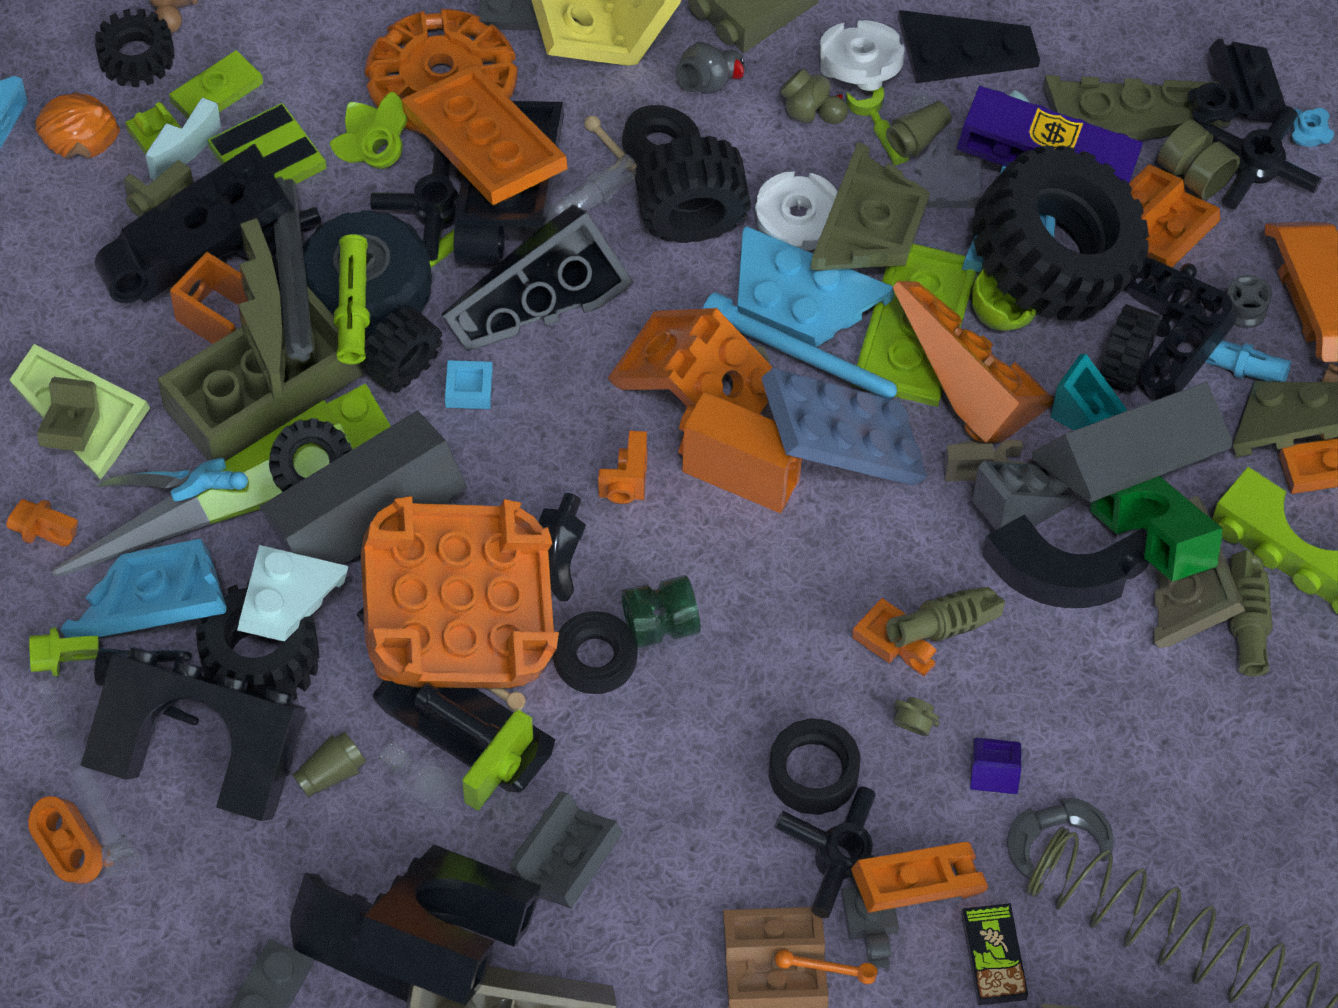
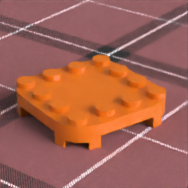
M412 496L394 499L392 504L379 511L372 522H370L363 536L361 548L365 643L369 659L374 664L376 675L382 680L393 681L396 684L423 687L426 683H430L437 688L507 689L524 686L536 680L556 651L559 632H554L548 556V550L553 543L548 527L543 529L534 516L521 509L522 503L504 499L500 506L413 503Z

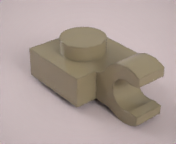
M1006 440L996 450H993V444H978L974 441L948 444L944 460L945 482L976 481L978 467L983 461L1025 464L1022 461L1012 462L1007 459L1008 456H1021L1022 441Z

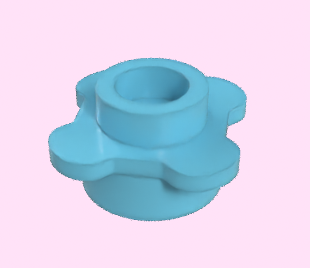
M1315 108L1314 110L1302 112L1299 109H1294L1298 116L1292 124V140L1296 144L1314 147L1321 143L1328 144L1333 140L1334 132L1328 126L1327 121L1330 115L1327 110Z

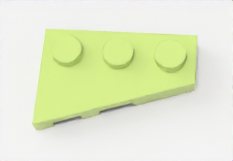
M33 344L10 378V382L43 419L51 405L49 383L53 377L92 381L96 384L100 418L84 451L73 452L101 480L116 461L150 407L146 400Z

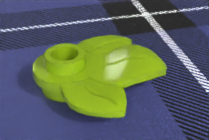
M390 92L381 101L378 109L362 103L349 102L345 116L347 133L337 136L329 143L334 154L345 162L358 163L365 161L369 166L376 169H383L393 165L402 153L403 143L400 134L407 123V115L403 112L401 98L396 93ZM388 144L383 152L377 154V150L381 146Z

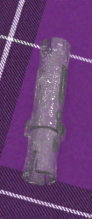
M625 154L621 159L599 174L593 172L586 176L585 183L548 206L546 221H544L543 225L572 204L588 212L599 203L604 206L612 201L614 193L635 181L636 168L628 170L624 174L622 172L636 162L629 155ZM521 226L524 234L537 228Z

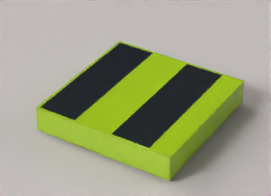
M283 103L208 139L209 148L221 165L255 144L276 178L292 179L296 184L327 169L326 160Z

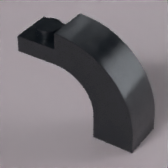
M1025 514L988 534L983 551L984 559L1008 586L1029 599L1061 608H1089L1112 602L1122 597L1126 579L1135 578L1149 565V562L1144 558L1147 532L1144 528L1101 551L1091 554H1073L1049 544Z

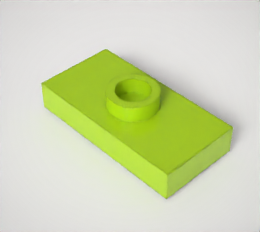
M235 50L169 93V99L187 119H189L202 98L217 103L218 110L221 112L262 85L263 76Z
M519 709L514 711L463 777L464 803L479 811L502 780L507 782L514 776L521 763L520 756L533 740L532 717Z

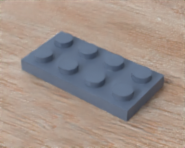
M772 368L761 378L786 455L909 485L918 484L928 477L921 459V450L915 442L908 422V413L903 407L902 402Z

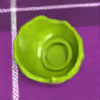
M982 269L975 279L972 290V306L979 320L989 328L999 331L1020 329L1033 321L1036 310L1032 308L1024 310L1014 304L1016 299L1009 293L1004 296L996 288L998 282L993 276L988 277L984 269Z

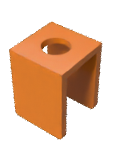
M206 252L170 289L175 320L214 344L235 331L236 327L232 322L201 302L212 290L237 305L247 302L248 299L243 290L241 273ZM198 280H200L199 286L195 293L192 296H189L188 294L192 286Z

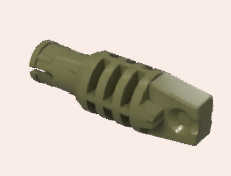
M1244 550L1232 555L1231 574L1245 611L1231 617L1230 626L1231 632L1238 638L1239 672H1243L1245 676L1252 677L1264 675L1269 671L1267 636L1271 633L1273 626L1268 573L1265 572L1263 561L1260 557L1252 554L1249 550Z
M990 587L962 589L955 593L927 600L913 613L889 619L886 626L887 635L891 643L895 642L896 647H903L926 638L933 641H941L954 637L957 634L960 635L967 631L975 630L1002 616L1005 601Z

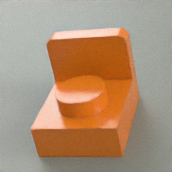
M629 431L628 448H619L618 469H599V497L608 498L611 502L617 504H627L634 499H645L648 456L647 431Z

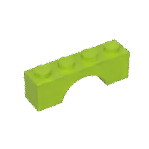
M1247 467L1216 505L1212 520L1222 527V538L1234 544L1239 542L1254 552V555L1260 557L1263 561V566L1270 569L1278 568L1293 578L1294 584L1304 593L1310 595L1316 593L1331 603L1333 610L1338 614V550L1317 548L1298 537L1289 526L1285 517L1284 500L1286 491L1255 470Z

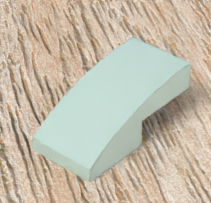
M202 98L182 129L167 123L165 124L146 153L150 179L155 180L177 160L186 165L208 145V139L214 137L221 128L217 103Z

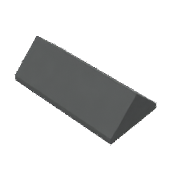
M1204 382L1066 433L1032 451V460L1087 501L1093 502L1231 449L1233 440L1208 382Z
M417 410L260 506V509L287 552L344 565L361 555L363 536L370 522H372L379 511L392 504L394 499L412 496L413 503L443 504L466 490L467 485L446 440Z

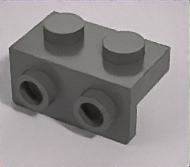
M560 791L550 806L544 811L524 843L518 848L509 866L515 876L541 885L539 898L572 908L623 834V831L615 820L580 810L570 794Z

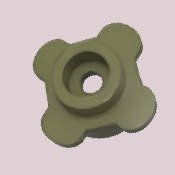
M908 697L906 702L902 700L895 701L894 705L896 707L894 710L897 713L893 722L897 726L926 737L929 736L932 726H939L940 717L933 713L935 708L933 705L915 697Z

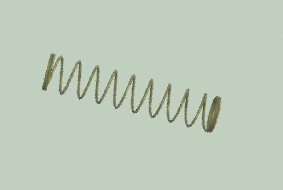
M1064 826L1056 831L1031 876L1026 890L1028 895L1031 894L1032 897H1036L1044 886V881L1040 885L1039 883L1045 870L1050 867V873L1055 868L1068 839L1073 836L1075 843L1066 873V882L1071 877L1079 847V837L1076 832L1070 833L1069 829H1065ZM1106 850L1097 855L1080 874L1064 897L1062 891L1055 905L1056 910L1064 906L1093 866L1103 856L1108 855L1107 871L1100 891L1101 900L1105 894L1113 864L1111 851ZM1144 868L1133 872L1124 881L1098 916L1096 909L1090 920V928L1097 926L1127 885L1138 874L1142 873L1141 889L1134 909L1135 918L1139 912L1147 883V873ZM1178 886L1168 890L1160 898L1132 936L1130 927L1125 935V947L1133 943L1159 907L1176 891L1175 908L1168 927L1169 937L1173 931L1181 902V890ZM1213 905L1204 908L1193 919L1165 957L1164 946L1160 951L1158 959L1160 966L1170 959L1197 922L1211 910V919L1202 947L1203 956L1207 950L1216 918V909ZM1248 924L1240 926L1228 938L1199 977L1200 968L1198 965L1193 975L1194 984H1198L1204 979L1227 947L1246 928L1245 940L1237 964V973L1239 972L1250 940L1251 929ZM1283 942L1275 945L1264 956L1234 996L1233 983L1228 992V1003H1233L1240 997L1268 959L1281 947L1279 962L1271 985L1272 991L1276 988L1285 958L1286 947ZM1318 961L1310 964L1302 972L1275 1008H1282L1306 975L1316 966L1313 984L1306 1003L1307 1008L1311 1006L1321 971V965ZM1338 992L1329 1002L1326 1008H1332L1334 1006V1004L1338 1000ZM1269 1001L1264 1008H1269Z

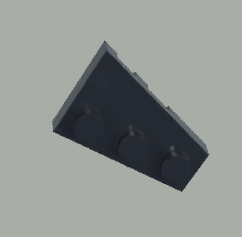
M903 10L898 12V21L915 83L1039 67L1040 57L1030 26Z

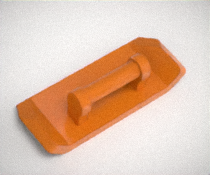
M1307 221L1265 223V235L1275 237L1285 263L1279 268L1278 275L1282 284L1285 283L1303 325L1302 332L1306 342L1316 341L1315 355L1317 359L1323 362H1338V231L1335 225L1327 222Z

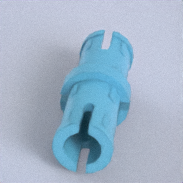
M1222 340L1205 363L1232 371L1235 377L1241 379L1247 376L1261 381L1286 382L1292 361L1254 350V345L1245 343L1242 346Z

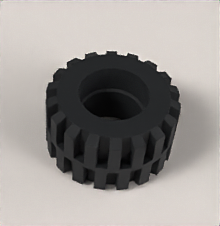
M699 135L683 139L676 138L667 144L656 146L654 152L646 153L642 157L643 162L637 164L634 176L643 224L654 237L661 236V240L688 243L700 242L710 238L714 239L722 236L724 232L735 229L737 227L736 223L743 222L747 217L746 212L750 211V194L740 151L736 147H732L731 143L726 140L717 141V137H699Z
M236 584L227 588L228 595L224 597L227 606L226 613L201 618L202 624L197 625L196 644L201 667L204 668V677L219 681L220 674L230 675L248 681L247 690L264 695L266 688H272L294 695L293 701L298 699L296 688L299 687L305 692L311 685L310 674L316 676L318 670L317 658H319V647L313 615L303 617L300 620L298 629L283 641L274 652L257 658L241 656L235 653L233 648L241 639L251 635V633L238 631L248 587L239 589Z

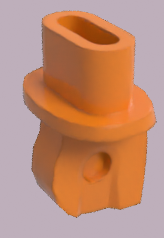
M26 499L19 501L6 523L7 529L20 533L22 540L28 544L32 543L36 536H39L62 547L68 546L76 536L78 526L77 519L51 509L49 500H41L36 504Z

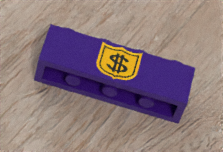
M979 85L965 120L957 150L1007 167L1018 155L1027 150H1034L1036 147L1054 146V149L1058 146L1075 148V153L1080 154L1082 151H1086L1096 156L1095 161L1100 164H1109L1116 170L1114 174L1121 181L1125 179L1129 184L1144 142L1130 138L1122 133H1115L1089 124L1082 119H1075L1049 110L1042 105L1032 104L1006 95L1004 92Z

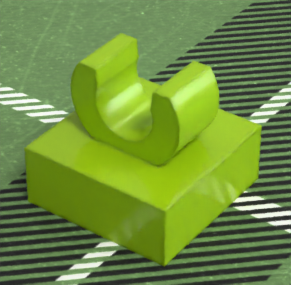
M161 102L156 103L155 107L143 113L138 112L134 118L125 122L126 130L145 155L166 123L182 129Z

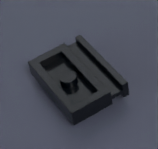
M1218 38L1210 46L1209 52L1219 83L1229 91V107L1234 110V116L1238 113H1244L1246 119L1273 123L1286 104L1267 48L1234 41L1230 45H1226L1223 39Z

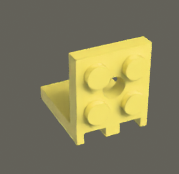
M531 0L547 55L626 66L636 65L640 62L681 3V0Z

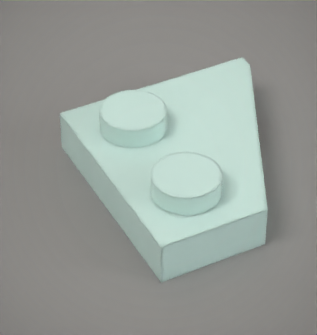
M259 545L239 620L238 631L285 641L298 629L300 620L303 617L311 616L322 605L323 598L335 586L339 588L344 584L348 566Z

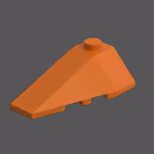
M898 281L894 285L893 290L954 411L966 423L964 428L971 437L981 443L1003 442L1053 405L1054 398L1024 368L1015 361L1011 366L1000 361L992 354L991 347L994 344L984 335L980 337L970 330L960 328L959 325L962 322L960 316L923 285L916 281Z

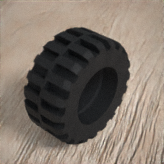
M1040 146L1018 155L978 200L975 207L976 215L972 222L973 235L977 236L974 240L977 256L983 257L982 268L987 276H993L998 282L996 288L1004 296L1009 293L1016 299L1014 304L1024 310L1029 308L1035 309L1036 315L1045 318H1052L1054 315H1057V320H1075L1077 317L1087 318L1094 315L1098 310L1104 309L1138 275L1143 267V260L1147 257L1149 248L1148 240H1145L1149 236L1147 220H1142L1141 218L1143 207L1139 199L1134 200L1132 197L1131 186L1125 179L1121 181L1114 174L1116 170L1109 164H1100L1095 161L1096 156L1086 151H1082L1080 154L1075 153V148L1058 146L1054 149V146ZM1039 213L1054 217L1066 226L1079 243L1082 253L1068 249L1059 243L1045 228Z

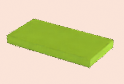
M913 244L906 265L887 266L882 282L893 287L898 281L919 282L956 312L963 322L977 272L972 269L962 270L966 256ZM894 292V298L890 303L884 306L882 302H879L874 306L856 366L893 382L897 387V394L894 397L938 407L943 387Z

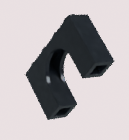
M130 647L129 654H112L80 766L125 780L138 778L143 768L155 724L161 714L172 704L182 699H196L208 704L220 714L227 725L231 738V756L216 808L259 821L273 819L306 707L293 704L294 695L284 691L266 688L263 695L247 690L249 682L234 676L220 674L219 681L202 676L204 668L194 664L175 661L174 667L157 663L159 655L144 649Z
M433 844L421 858H413L407 872L403 876L397 875L390 890L386 894L380 893L377 896L372 909L368 913L365 911L360 913L351 939L357 942L352 961L466 1005L483 984L495 941L457 926L467 928L514 947L527 932L531 924L541 885Z

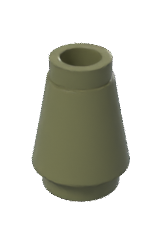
M936 101L933 104L894 119L892 126L887 129L886 135L892 148L901 157L917 156L946 125L952 122V117L948 108L942 102Z
M344 731L337 737L331 734L292 776L309 798L316 792L319 793L359 774L358 768L365 764L366 760Z

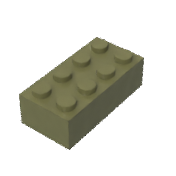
M308 286L307 292L314 349L309 353L310 358L304 362L299 358L291 360L286 353L282 398L274 400L242 331V327L157 378L163 408L208 461L216 458H224V461H227L363 376L361 364H345L338 361L336 351L338 350V327L334 324V316Z

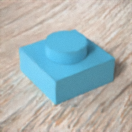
M448 360L445 407L491 409L493 362Z

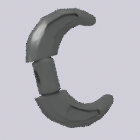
M1061 798L1060 805L1035 812L1030 807L1019 814L1012 823L1007 839L1009 858L1015 868L1030 880L1035 870L1030 859V848L1034 840L1040 835V830L1060 825L1067 821L1070 826L1087 831L1098 843L1100 853L1106 850L1112 852L1114 843L1112 828L1103 813L1088 802L1077 798ZM1108 855L1103 856L1101 860L1108 861Z

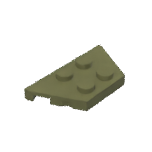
M857 142L812 256L810 269L819 271L906 265L928 206L930 192L915 181L905 178L902 171L891 163L884 167L868 156L870 148L863 143Z

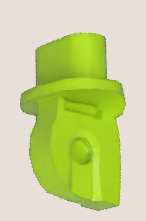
M51 627L50 634L30 635L31 672L52 671L53 676L59 677L60 662L94 660L99 652L98 636L59 639L57 627Z

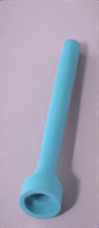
M713 292L703 306V309L717 308L740 333L878 396L891 399L897 394V387L893 382L739 313L738 307L733 305L732 299Z

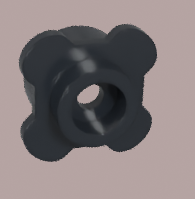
M1205 83L1199 88L1189 91L1187 101L1193 106L1192 119L1198 124L1204 125L1217 120L1229 122L1233 119L1234 110L1229 107V91L1221 84Z

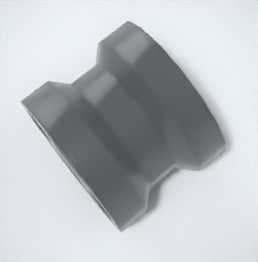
M1242 275L1233 279L1228 287L1227 294L1230 296L1237 314L1234 325L1245 329L1255 328L1262 324L1266 318L1267 308L1272 297L1270 286L1265 280L1253 275ZM1253 303V307H1244L1245 304Z

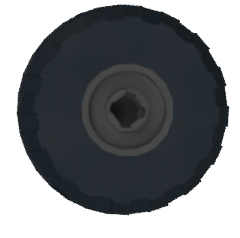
M361 210V212L341 214L316 228V231L305 241L303 254L307 286L334 316V311L339 307V240L341 237L350 234H357L367 239L365 308L370 313V323L365 328V340H367L370 334L375 335L378 330L375 327L380 322L385 324L387 322L386 317L391 313L396 315L399 308L404 307L406 309L407 306H412L421 313L424 306L428 303L431 294L432 274L429 255L424 241L421 240L417 231L409 223L407 224L398 217L388 213Z

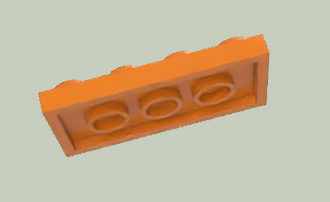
M475 64L401 99L403 112L492 205L500 203L568 169L566 155Z

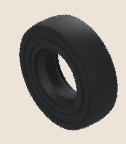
M648 105L635 110L627 119L622 134V145L627 156L635 164L643 162L642 157L646 153L654 152V148L658 146L646 138V133L662 132L674 139L689 138V136L699 135L700 137V133L693 120L683 112L668 106Z
M599 611L581 613L569 619L558 631L557 649L553 654L554 666L560 678L571 688L588 694H603L621 687L633 674L637 664V642L630 627L617 616ZM601 639L610 644L614 655L611 661L604 666L589 667L579 660L577 650L587 640Z

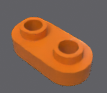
M47 796L37 801L30 811L28 828L32 838L55 874L63 881L76 884H86L94 880L102 869L104 853L102 846L75 804L70 800L54 796ZM61 816V817H62V825H61V827L57 830V829H56V823H57L59 817ZM85 854L83 865L80 867V859Z

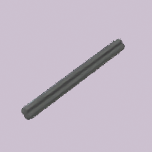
M277 177L294 207L274 220L286 353L291 360L299 358L304 362L310 358L309 353L314 348L296 183L292 179L284 180L282 177Z

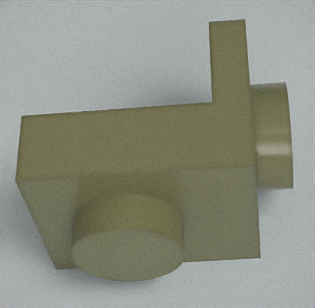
M177 160L148 186L132 174H129L123 179L127 195L125 201L130 210L138 217H141L194 183L191 168Z
M53 377L49 383L51 405L37 431L39 446L83 452L100 418L96 384L92 381Z

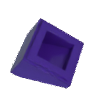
M974 738L970 789L1018 794L1021 775V743Z

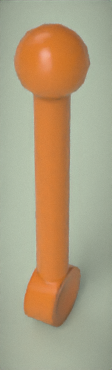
M787 949L779 950L774 957L775 964L782 969L793 965L856 976L864 984L874 983L878 974V969L871 963H863L856 967L793 956Z

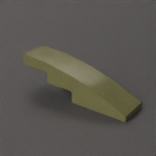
M256 218L240 224L244 250L249 261L239 264L243 290L248 301L238 304L242 331L274 400L283 397L286 348L283 314L272 256Z

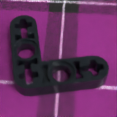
M1146 257L1143 260L1142 269L1126 286L1129 295L1139 303L1178 321L1141 369L1140 377L1147 395L1153 400H1158L1180 392L1186 387L1232 329L1236 322L1237 314L1230 296L1224 291L1155 259ZM1151 276L1153 283L1146 279ZM1138 278L1142 279V280L1137 284L1136 279H1138ZM1178 289H1186L1191 292L1189 297L1180 303L1168 301L1170 294ZM1222 308L1223 312L1221 314L1216 313ZM1206 310L1213 313L1208 317ZM1195 338L1200 341L1199 346L1191 352L1183 353L1177 350L1179 344L1186 339ZM1168 374H1170V379H1162L1165 378ZM1158 376L1161 379L1156 383L1154 379Z

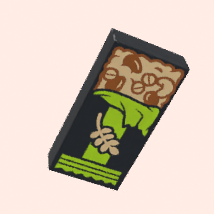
M1011 903L963 908L961 917L978 1006L1027 1000L1028 990Z

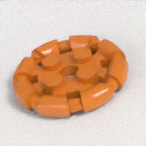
M441 8L439 13L425 14L424 10L394 22L387 28L388 33L384 37H378L375 40L365 64V75L370 79L366 87L372 101L378 108L381 101L390 92L396 93L402 99L475 64L511 99L518 78V68L513 64L516 55L512 45L495 25L491 24L488 26L479 21L481 17L462 10ZM443 29L444 35L428 37L427 31ZM473 36L476 39L473 41L470 39V37ZM491 61L493 63L490 65H483V62ZM437 64H447L452 67L446 73H436L431 70ZM399 72V75L388 76L389 73ZM407 116V123L404 128L424 134Z

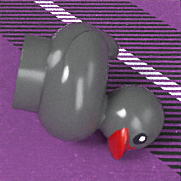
M696 42L689 46L682 54L681 60L676 67V77L681 87L686 91L714 93L721 90L728 79H740L743 77L745 61L743 56L735 50H726L721 53L710 44Z

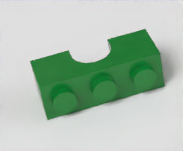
M1161 476L1091 502L1090 511L1116 534L1132 529H1146L1147 538L1144 558L1170 581L1173 582L1218 566L1220 544L1222 542V527Z

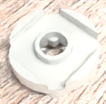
M863 20L858 21L857 28L844 29V23L837 24L828 29L821 37L820 71L827 77L857 84L863 90H877L882 86V81L892 78L901 70L904 63V44L901 45L899 43L900 35L894 29L882 23Z
M795 171L780 173L766 181L759 190L755 206L757 228L759 232L805 251L814 250L838 191L828 180L813 173H809V178L795 176ZM797 206V209L800 210V207L803 206L808 210L805 216L798 217L790 214V207Z

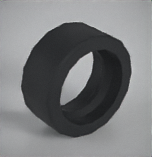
M809 718L792 723L779 733L771 747L769 780L774 794L784 805L800 813L821 815L836 811L850 800L858 785L861 755L856 741L843 727L829 720ZM808 744L823 745L835 751L840 757L843 764L842 775L831 786L820 789L805 787L795 782L788 775L786 762L790 753L797 747Z

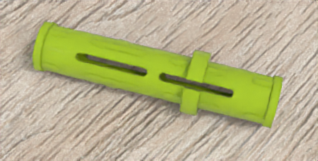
M350 234L341 237L339 240V307L334 311V324L338 327V350L336 351L338 361L342 363L359 364L366 358L365 328L370 323V313L365 308L367 280L366 249L368 248L367 239L363 236Z

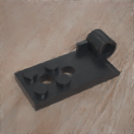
M512 101L559 147L564 119L563 102ZM463 175L454 216V257L456 263L499 264L504 256V226L543 227L547 216L553 176L500 203L492 205Z
M253 144L122 228L117 239L105 245L97 253L94 262L95 267L113 300L119 303H131L142 299L146 303L176 284L206 252L218 257L243 241L241 223L257 218L260 227L263 228L294 207L258 147ZM244 194V197L239 202L229 205L234 197ZM207 217L206 222L202 226L192 229L198 220Z

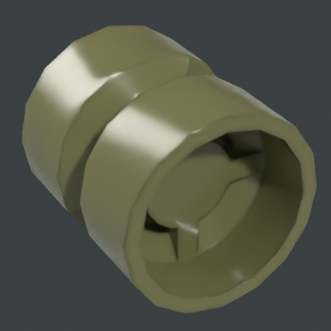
M1188 120L1180 125L1166 140L1159 152L1157 162L1171 174L1185 177L1184 185L1205 201L1229 183L1239 167L1240 157L1223 143H1213L1212 134L1195 120Z

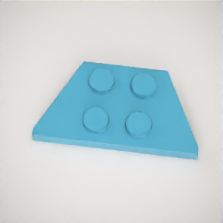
M747 226L743 230L738 312L814 347H818L833 338L834 334L840 329L849 328L862 320V313L877 303L882 302L884 306L890 303L894 298L893 286L852 269L812 270L810 266L813 253Z
M201 539L121 554L109 568L106 577L96 584L85 597L91 605L79 621L67 619L62 625L61 632L66 638L82 636L103 637L226 613L227 606L209 549Z

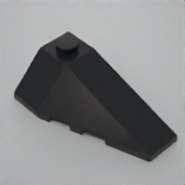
M572 204L534 232L441 315L463 347L470 351L516 336L520 326L540 319L543 320L546 326L559 322V313L580 306L583 313L599 309L634 282L588 213Z

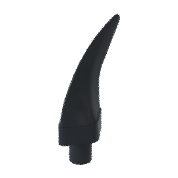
M564 493L558 509L544 508L538 521L543 529L548 527L553 543L548 550L551 591L559 601L563 602L568 601L574 593L570 564L577 544L581 540L586 527L584 522L575 517L581 499L572 493Z

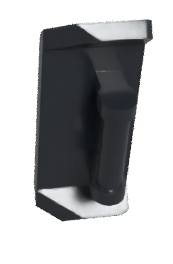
M383 680L373 693V699L385 713L470 768L514 713L476 688H437L430 683H426L423 687H411ZM533 725V740L520 756L521 763L518 770L509 781L505 782L502 780L498 786L508 792L518 793L524 790L552 755L555 739Z
M305 873L290 918L293 948L301 954L407 1002L410 988L409 983L352 961L357 942L351 939L354 925L362 911L368 913L372 909L373 904L369 903L366 897L357 893L350 896L326 885L319 874Z

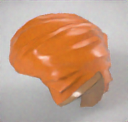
M79 92L59 95L52 99L40 110L35 121L37 135L49 149L66 159H70L76 154L87 159L103 153L120 133V127L109 108L97 98Z

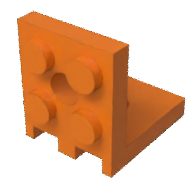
M717 308L660 310L653 312L607 379L621 390L670 389L686 407L689 405L695 407L703 392H707L760 414L768 403L761 378L773 367ZM726 373L730 374L733 381V388L728 396L723 392L722 382L723 376Z

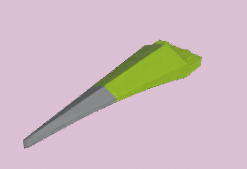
M366 383L328 403L323 400L225 461L226 468L221 471L245 473L248 477V483L245 488L241 490L235 488L233 490L211 488L192 498L181 501H173L172 496H169L55 567L51 573L53 576L61 577L165 539L259 510L261 505L283 492L273 481L269 469V455L272 445L286 426L292 425L295 421L317 418L318 421H328L334 424L333 426L336 429L341 430L346 435L345 438L351 444L352 450L391 427ZM304 444L293 455V466L296 472L304 478L309 477L329 464L327 452L317 444Z

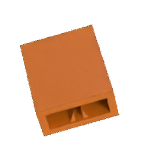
M703 392L695 407L689 405L686 408L680 421L679 430L684 432L678 451L683 456L682 472L781 514L800 480L802 458L786 455L774 420Z

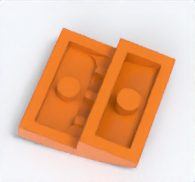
M1148 164L1129 183L1132 188V197L1134 200L1139 199L1143 207L1141 218L1142 220H1147L1149 236L1145 240H1148L1149 245L1148 258L1173 267L1221 221L1219 207L1186 193L1183 179L1151 164Z

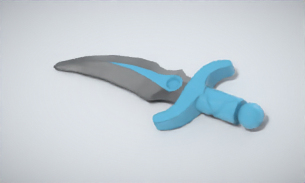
M216 458L202 463L193 472L189 470L177 472L169 470L140 472L104 480L96 487L138 485L175 488L170 492L173 501H181L192 498L211 488L229 490L235 488L241 490L247 486L248 477L243 472L221 471L226 468L224 458Z

